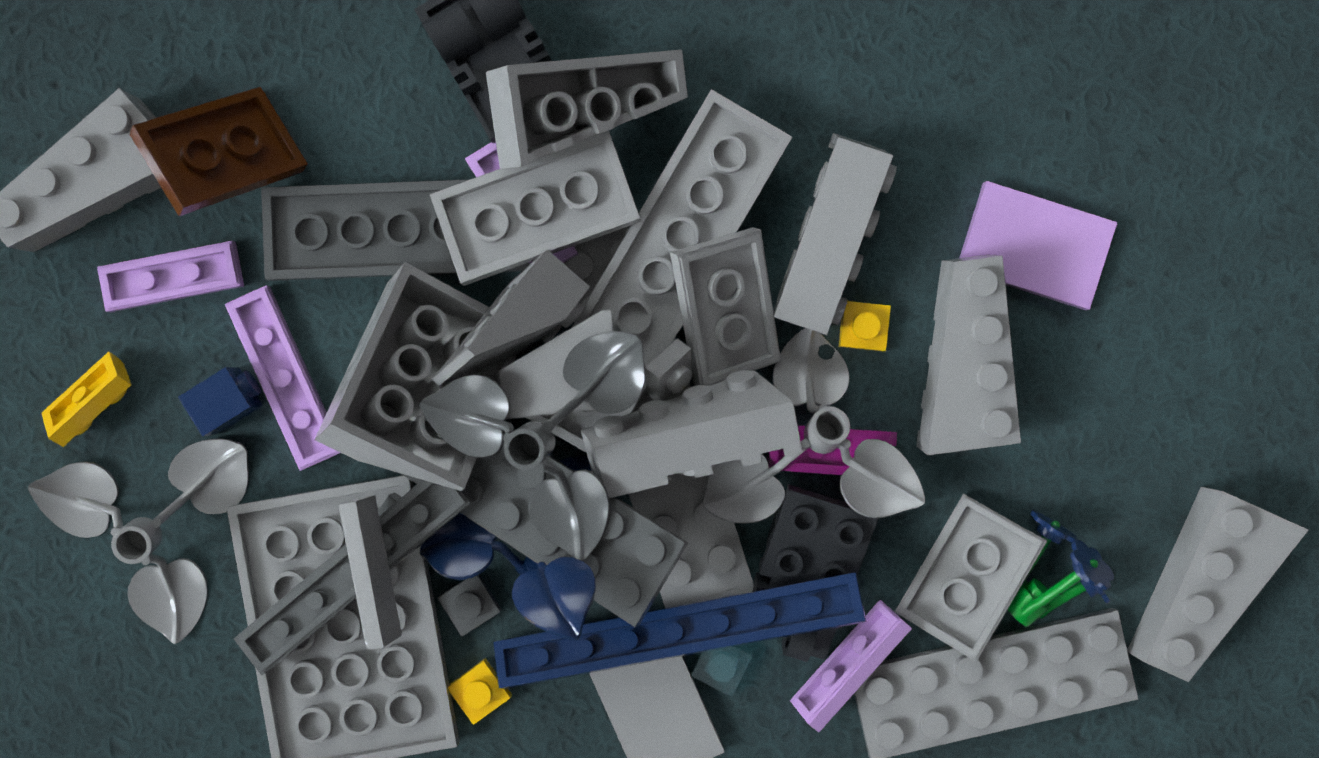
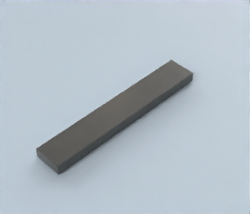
M422 480L379 516L390 571L475 501L466 489L459 491ZM346 544L234 638L261 676L273 669L356 600Z

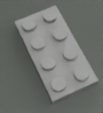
M609 131L591 136L568 148L536 159V161L522 167L498 169L430 194L459 281L464 286L534 261L546 249L553 254L641 222Z

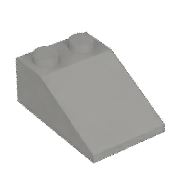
M546 249L506 286L432 380L440 386L524 352L540 339L544 343L549 342L562 326L565 328L569 327L583 311L584 306L579 301L590 286Z

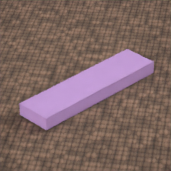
M266 285L226 303L225 307L299 470H304L340 454L341 452L314 440L327 412L270 286Z

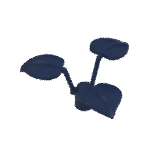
M587 455L573 456L560 460L561 463L574 471H591ZM461 513L421 545V557L427 560L437 573L455 580L470 579L481 574L492 563L494 557L493 550L500 552L515 566L517 573L521 574L514 582L512 599L518 612L530 623L548 633L570 640H579L585 618L596 592L594 573L585 562L572 557H560L546 565L545 562L536 563L527 556L524 561H521L503 542L496 541L497 537Z

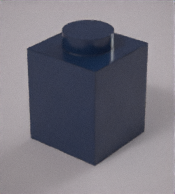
M225 367L178 396L202 437L221 433L263 406L257 397L261 394L258 382L247 370L242 372L239 367Z

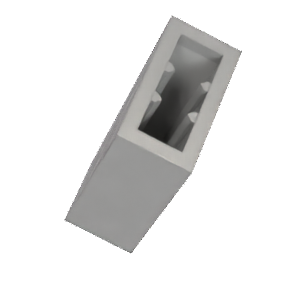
M603 310L499 370L500 381L497 382L506 391L510 400V412L506 419L556 414L580 392L571 387L563 377L565 360L574 346L582 340L599 333L614 331L611 310ZM586 398L572 412L595 409Z

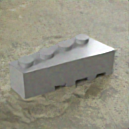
M682 50L506 65L486 72L500 169L522 167L536 161V159L568 148L591 136L609 131L627 121L637 119L688 98Z
M118 88L0 191V239L8 248L35 252L86 226L87 223L124 207V204L161 188L129 135L134 124L156 118L141 99Z
M836 133L832 134L828 146L833 149L829 162H825L823 168L820 169L813 197L816 199L813 206H809L798 235V241H800L798 249H794L773 309L775 318L827 335L831 323L839 325L847 304V299L841 297L847 280L854 282L858 276L863 255L857 254L863 236L871 238L880 215V211L874 209L880 191L888 193L897 166L890 164L893 155L887 151Z
M980 255L942 260L933 318L935 326L932 345L929 346L927 361L929 369L926 390H923L921 403L923 412L916 447L927 455L1021 443L1003 256Z
M742 370L731 373L727 376L726 380L710 386L698 385L690 387L683 392V395L667 401L654 400L644 403L639 407L638 411L623 416L603 417L597 420L594 426L581 430L591 471L602 481L609 498L668 485L671 481V475L677 473L684 476H695V478L714 474L713 468L715 464L732 460H741L743 467L762 463L760 454L783 449L785 457L803 453L793 401L754 370Z
M1200 487L1127 652L1149 665L1189 682L1300 542L1308 529L1224 491Z

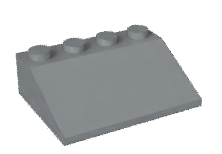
M405 262L387 282L314 440L357 461L459 491L464 490L477 457L466 455L447 443L428 422L420 407V402L450 383L439 386L432 379L490 307ZM517 355L467 375H485L495 381H500L499 370L515 362Z

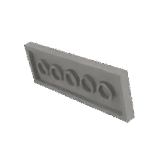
M1114 608L993 635L977 662L951 646L885 660L854 693L869 758L892 757L1138 700L1119 613Z

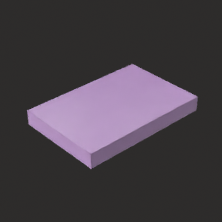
M986 181L982 185L960 258L980 255L1003 256L1005 285L1076 308L1090 310L1117 222Z

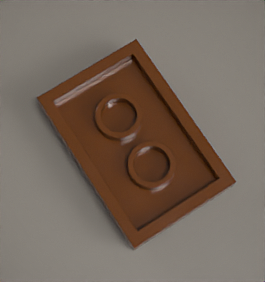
M261 87L134 124L129 134L178 216L300 174L308 165Z

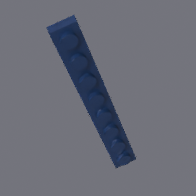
M850 573L647 612L638 627L632 626L621 618L584 624L581 636L577 641L543 632L493 643L499 688L507 689L867 621L857 574Z

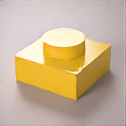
M847 301L841 319L838 347L886 351L891 306Z
M486 658L448 686L450 694L473 725L512 696L508 688H499L497 673Z

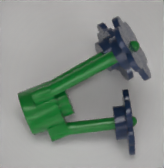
M1032 510L1030 514L1039 523L1036 530L1042 534L1041 538L1046 540L1047 543L1030 572L1050 542L1053 541L1061 544L1063 539L1072 543L1073 552H1071L1070 557L1074 571L1049 589L1035 578L1030 582H1027L1025 579L1008 608L1011 615L1022 625L1029 627L1038 618L1043 619L1053 609L1085 591L1088 592L1091 598L1100 594L1106 604L1111 602L1104 590L1111 587L1110 582L1114 579V574L1111 568L1102 561L1100 553L1095 548H1089L1083 541L1078 540L1075 534L1061 526L1058 521H1054Z

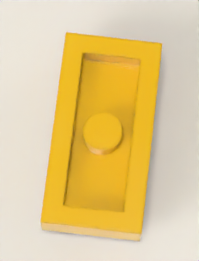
M107 352L42 412L48 439L64 447L76 435L86 432L93 420L109 405L115 404L122 399L127 389L131 386V382L124 363L111 352Z

